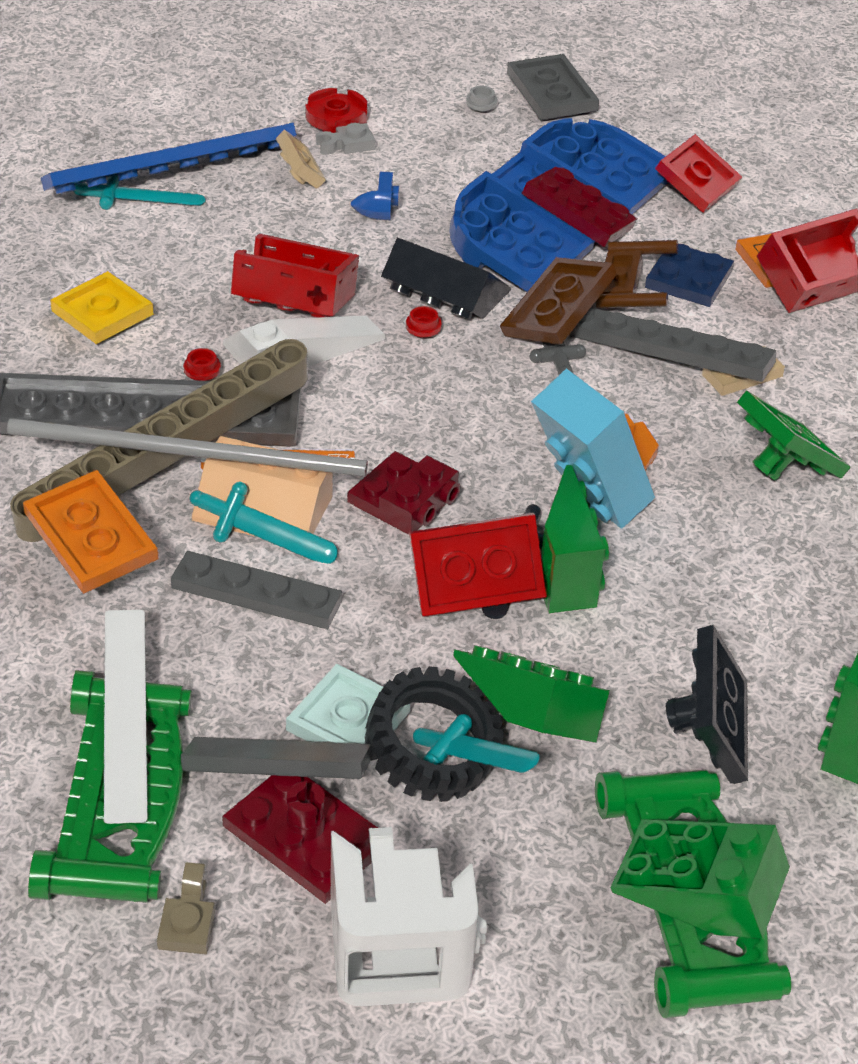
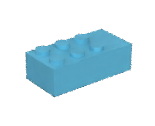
M566 368L531 401L547 437L545 445L555 456L557 461L554 463V466L561 475H563L566 465L573 466L578 481L583 480L585 484L586 501L591 504L590 508L595 509L597 517L604 523L611 520L622 529L655 498L624 411Z

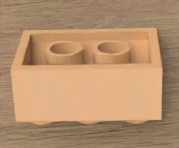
M220 436L216 442L232 445L275 449ZM207 458L198 488L203 493L205 492L226 501L233 484L243 482L248 488L243 505L313 534L333 497V473ZM194 506L192 521L216 526L220 516ZM235 527L232 528V531L252 535Z

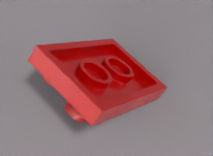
M534 513L409 532L422 617L546 597Z

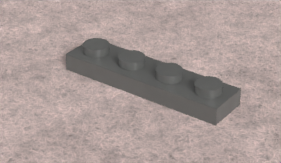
M188 550L171 576L172 589L327 630L342 603L341 590Z

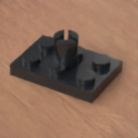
M713 624L697 629V648L692 650V658L696 668V680L691 685L692 694L668 699L665 705L666 715L670 727L674 728L673 732L675 734H681L692 729L695 738L698 741H703L707 746L714 767L716 769L721 768L730 784H737L748 781L747 679Z

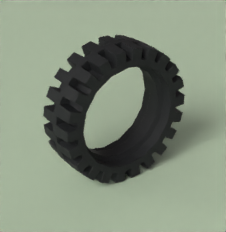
M428 666L424 675L420 667L411 668L408 675L402 671L395 675L393 681L389 680L383 686L370 710L365 727L367 729L365 744H371V761L377 760L375 769L380 775L390 772L387 782L394 788L400 782L405 783L406 787L403 793L413 797L418 789L421 790V800L431 801L436 793L438 794L439 802L449 801L453 794L457 799L467 795L469 790L474 791L480 786L493 766L471 760L457 765H435L417 758L401 744L393 730L392 718L400 707L411 703H433L451 710L457 716L460 714L468 715L472 719L470 731L475 738L496 743H502L504 739V730L500 729L503 723L500 714H494L495 706L490 700L483 702L485 694L479 687L474 690L469 688L472 682L470 678L464 675L460 682L454 680L456 671L446 669L443 676H439L438 667Z

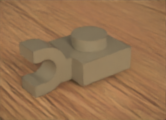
M185 862L181 898L165 899L157 936L158 950L207 954L215 917L214 902L203 901L207 885L206 880H203L205 864Z

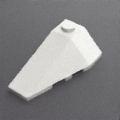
M366 315L272 319L236 332L224 339L223 345L241 364L279 341L285 339L299 340L307 348V366L309 367L384 340L385 334Z

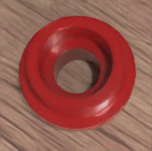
M419 306L412 309L406 319L407 331L417 337H432L438 334L442 327V321L438 316V312L428 306Z
M198 348L189 352L183 364L185 375L198 381L213 379L221 371V363L215 352L206 348Z

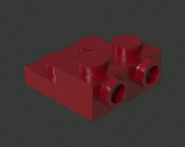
M394 451L347 492V502L409 535V532L417 531L423 525L428 526L433 521L436 513L445 504L450 505L456 500L460 492V484L458 483L459 471L428 455L419 462H416Z

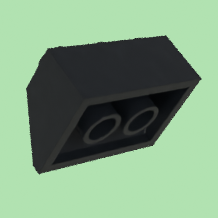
M398 237L381 274L382 278L392 283L389 289L409 297L411 291L422 295L420 301L436 308H440L441 303L452 307V314L470 320L472 315L484 319L509 293L511 288L489 271Z

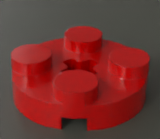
M337 88L321 89L309 95L308 103H305V118L310 125L321 129L322 132L336 133V127L347 126L351 123L367 124V100L363 95L354 90L347 89V94L337 93Z

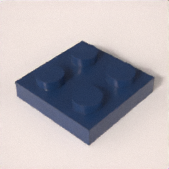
M678 244V254H661L646 277L645 288L657 292H668V295L711 307L733 271L734 260L724 258L716 253H707L693 249L685 244Z

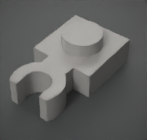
M351 123L347 126L336 127V133L327 131L316 133V145H320V153L323 155L332 154L340 149L343 150L344 154L375 150L376 140L366 123Z

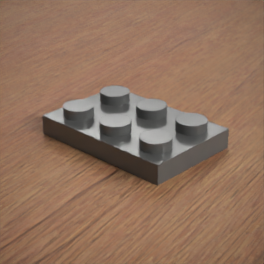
M565 54L508 62L507 74L540 120L598 111V97Z

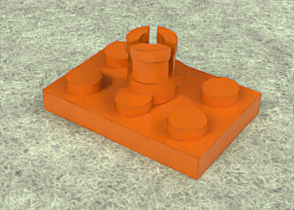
M98 470L23 502L24 513L83 594L159 559L156 545Z

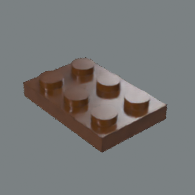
M556 257L501 323L500 328L504 336L562 344L617 275L613 263Z

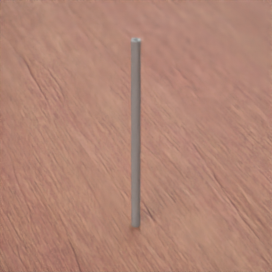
M12 418L9 419L7 424V433L10 435L366 477L368 468L367 460Z

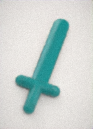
M118 176L106 178L107 184L88 188L87 183L75 184L76 190L73 191L79 196L101 197L99 205L104 210L112 207L115 198L185 205H201L206 201V198L200 194L118 187L120 182Z
M243 482L233 484L226 501L205 492L203 493L200 490H195L190 494L189 500L192 505L220 516L215 526L216 529L213 531V538L216 542L222 543L227 541L232 528L235 527L313 561L331 564L337 558V547L331 541L243 505L248 491L246 484Z
M466 714L458 715L445 732L421 727L417 728L412 736L416 744L431 748L423 757V760L435 765H441L451 755L524 773L534 768L540 758L539 754L534 751L467 736L466 733L472 727V719Z

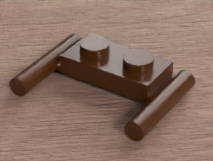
M678 240L608 242L605 262L613 263L617 275L595 301L596 308L668 307V292H636L643 264L642 255L678 254Z

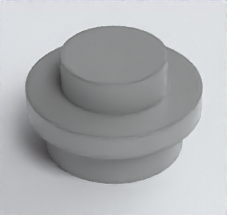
M479 85L471 88L466 98V104L475 111L486 112L497 106V97L491 87Z

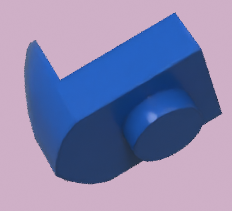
M380 172L378 190L369 191L357 196L351 201V206L368 218L391 220L392 206H398L399 186H393V172Z

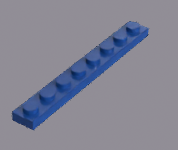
M293 122L51 172L40 179L44 191L55 189L56 194H63L75 191V184L87 182L88 188L107 184L106 178L118 176L119 181L139 177L137 171L149 169L150 175L168 171V165L179 163L180 168H186L199 164V158L208 156L210 162L229 158L228 152L238 150L239 156L258 152L257 146L267 144L268 150L280 148L276 138L284 129L293 136L297 134Z

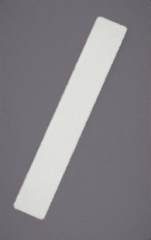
M108 610L105 612L104 822L107 824L144 823L147 821L145 612L143 610Z

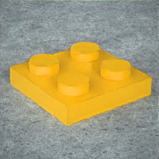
M109 271L50 299L51 311L95 344L154 315L153 303Z

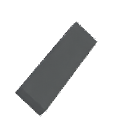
M194 737L181 754L182 769L191 772L345 779L362 778L372 759L371 744Z

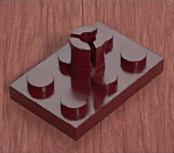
M271 775L222 815L223 827L324 904L331 900V831L336 832L361 851L363 870L372 863L369 828L378 827L309 777Z

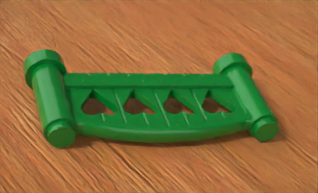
M75 671L71 689L70 712L72 715L86 716L85 726L57 853L56 851L37 849L34 851L28 883V896L30 899L50 900L52 894L143 903H148L149 899L158 900L161 871L152 870V866L164 846L178 809L183 781L181 763L183 747L178 719H180V716H189L192 690L183 689L181 685L145 682L146 722H152L157 726L151 731V737L154 742L146 746V757L150 760V763L147 764V821L144 823L107 824L104 822L105 678H97L93 671ZM124 829H131L137 833V836L131 840L134 852L124 857L115 854L96 841Z
M699 770L621 776L618 771L599 772L596 775L595 801L600 817L602 819H610L624 816L631 839H633L642 819L674 820L682 813H690L697 818L698 822L728 823L718 807L712 802L720 797V782L716 773ZM654 910L671 966L657 967L654 975L655 999L663 1018L686 1016L689 1009L780 1000L782 996L790 994L791 976L787 966L778 965L776 962H770L767 929L763 939L738 937L736 945L743 950L744 955L733 957L702 944L713 935L712 933Z

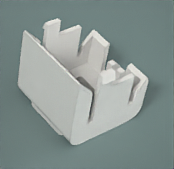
M392 827L369 828L375 897H367V902H365L361 851L336 832L331 831V916L336 984L338 994L343 1001L353 1006H374L451 1001L464 996L471 985L474 954L479 953L480 944H485V933L487 932L486 920L478 915L479 908L473 865L469 864L452 881L453 897L443 898L437 848L394 850ZM436 947H441L439 965L437 964ZM371 951L373 969L363 970L362 952Z

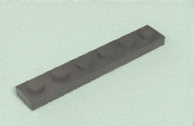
M593 307L587 311L568 335L763 382L776 363V350L762 347L756 343L740 342L727 339L721 335L705 334L693 331L690 328H679L662 324L655 320H644L627 316L620 312H609Z

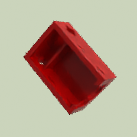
M858 208L771 233L756 257L788 313L858 292V255L855 249L856 242L852 236L858 228Z
M259 233L255 236L254 255L248 254L245 249L237 250L234 253L231 294L242 296L244 301L250 303H261L264 301L276 304V307L282 310L292 311L300 309L309 311L310 315L317 318L333 317L355 295L359 255Z

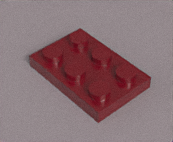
M556 166L528 181L521 193L603 247L608 246V242H614L633 229L638 219L630 214L624 205L611 202L603 197L597 188L581 183L574 178L573 173L569 170Z

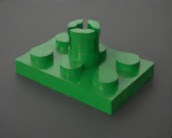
M746 390L737 401L747 412L744 419L758 431H765L771 436L768 440V445L752 462L773 480L777 481L782 475L781 473L794 459L805 466L808 463L823 476L830 472L839 478H843L851 468L849 464L803 423Z

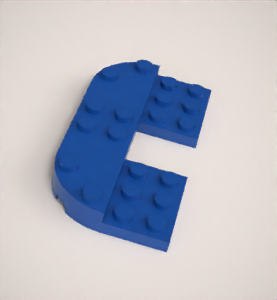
M572 118L550 122L524 140L520 152L492 174L485 171L460 192L450 222L449 233L451 242L463 262L481 269L486 265L528 292L556 257L581 260L593 249L595 243L594 240L521 194L528 181L555 166L564 168L573 173L575 179L585 185L597 188L603 197L611 202L624 205L629 210V213L633 214L669 183L655 169L658 163L666 156L629 133L605 122L589 119L588 123L577 122L573 124Z

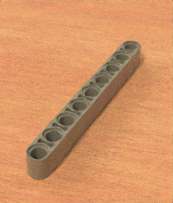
M285 339L279 341L124 432L210 442L305 385L308 379L307 348L299 340ZM99 445L13 496L10 508L16 534L20 539L27 542L44 540L24 513L23 502L95 470L99 471L116 495L119 496L186 455Z

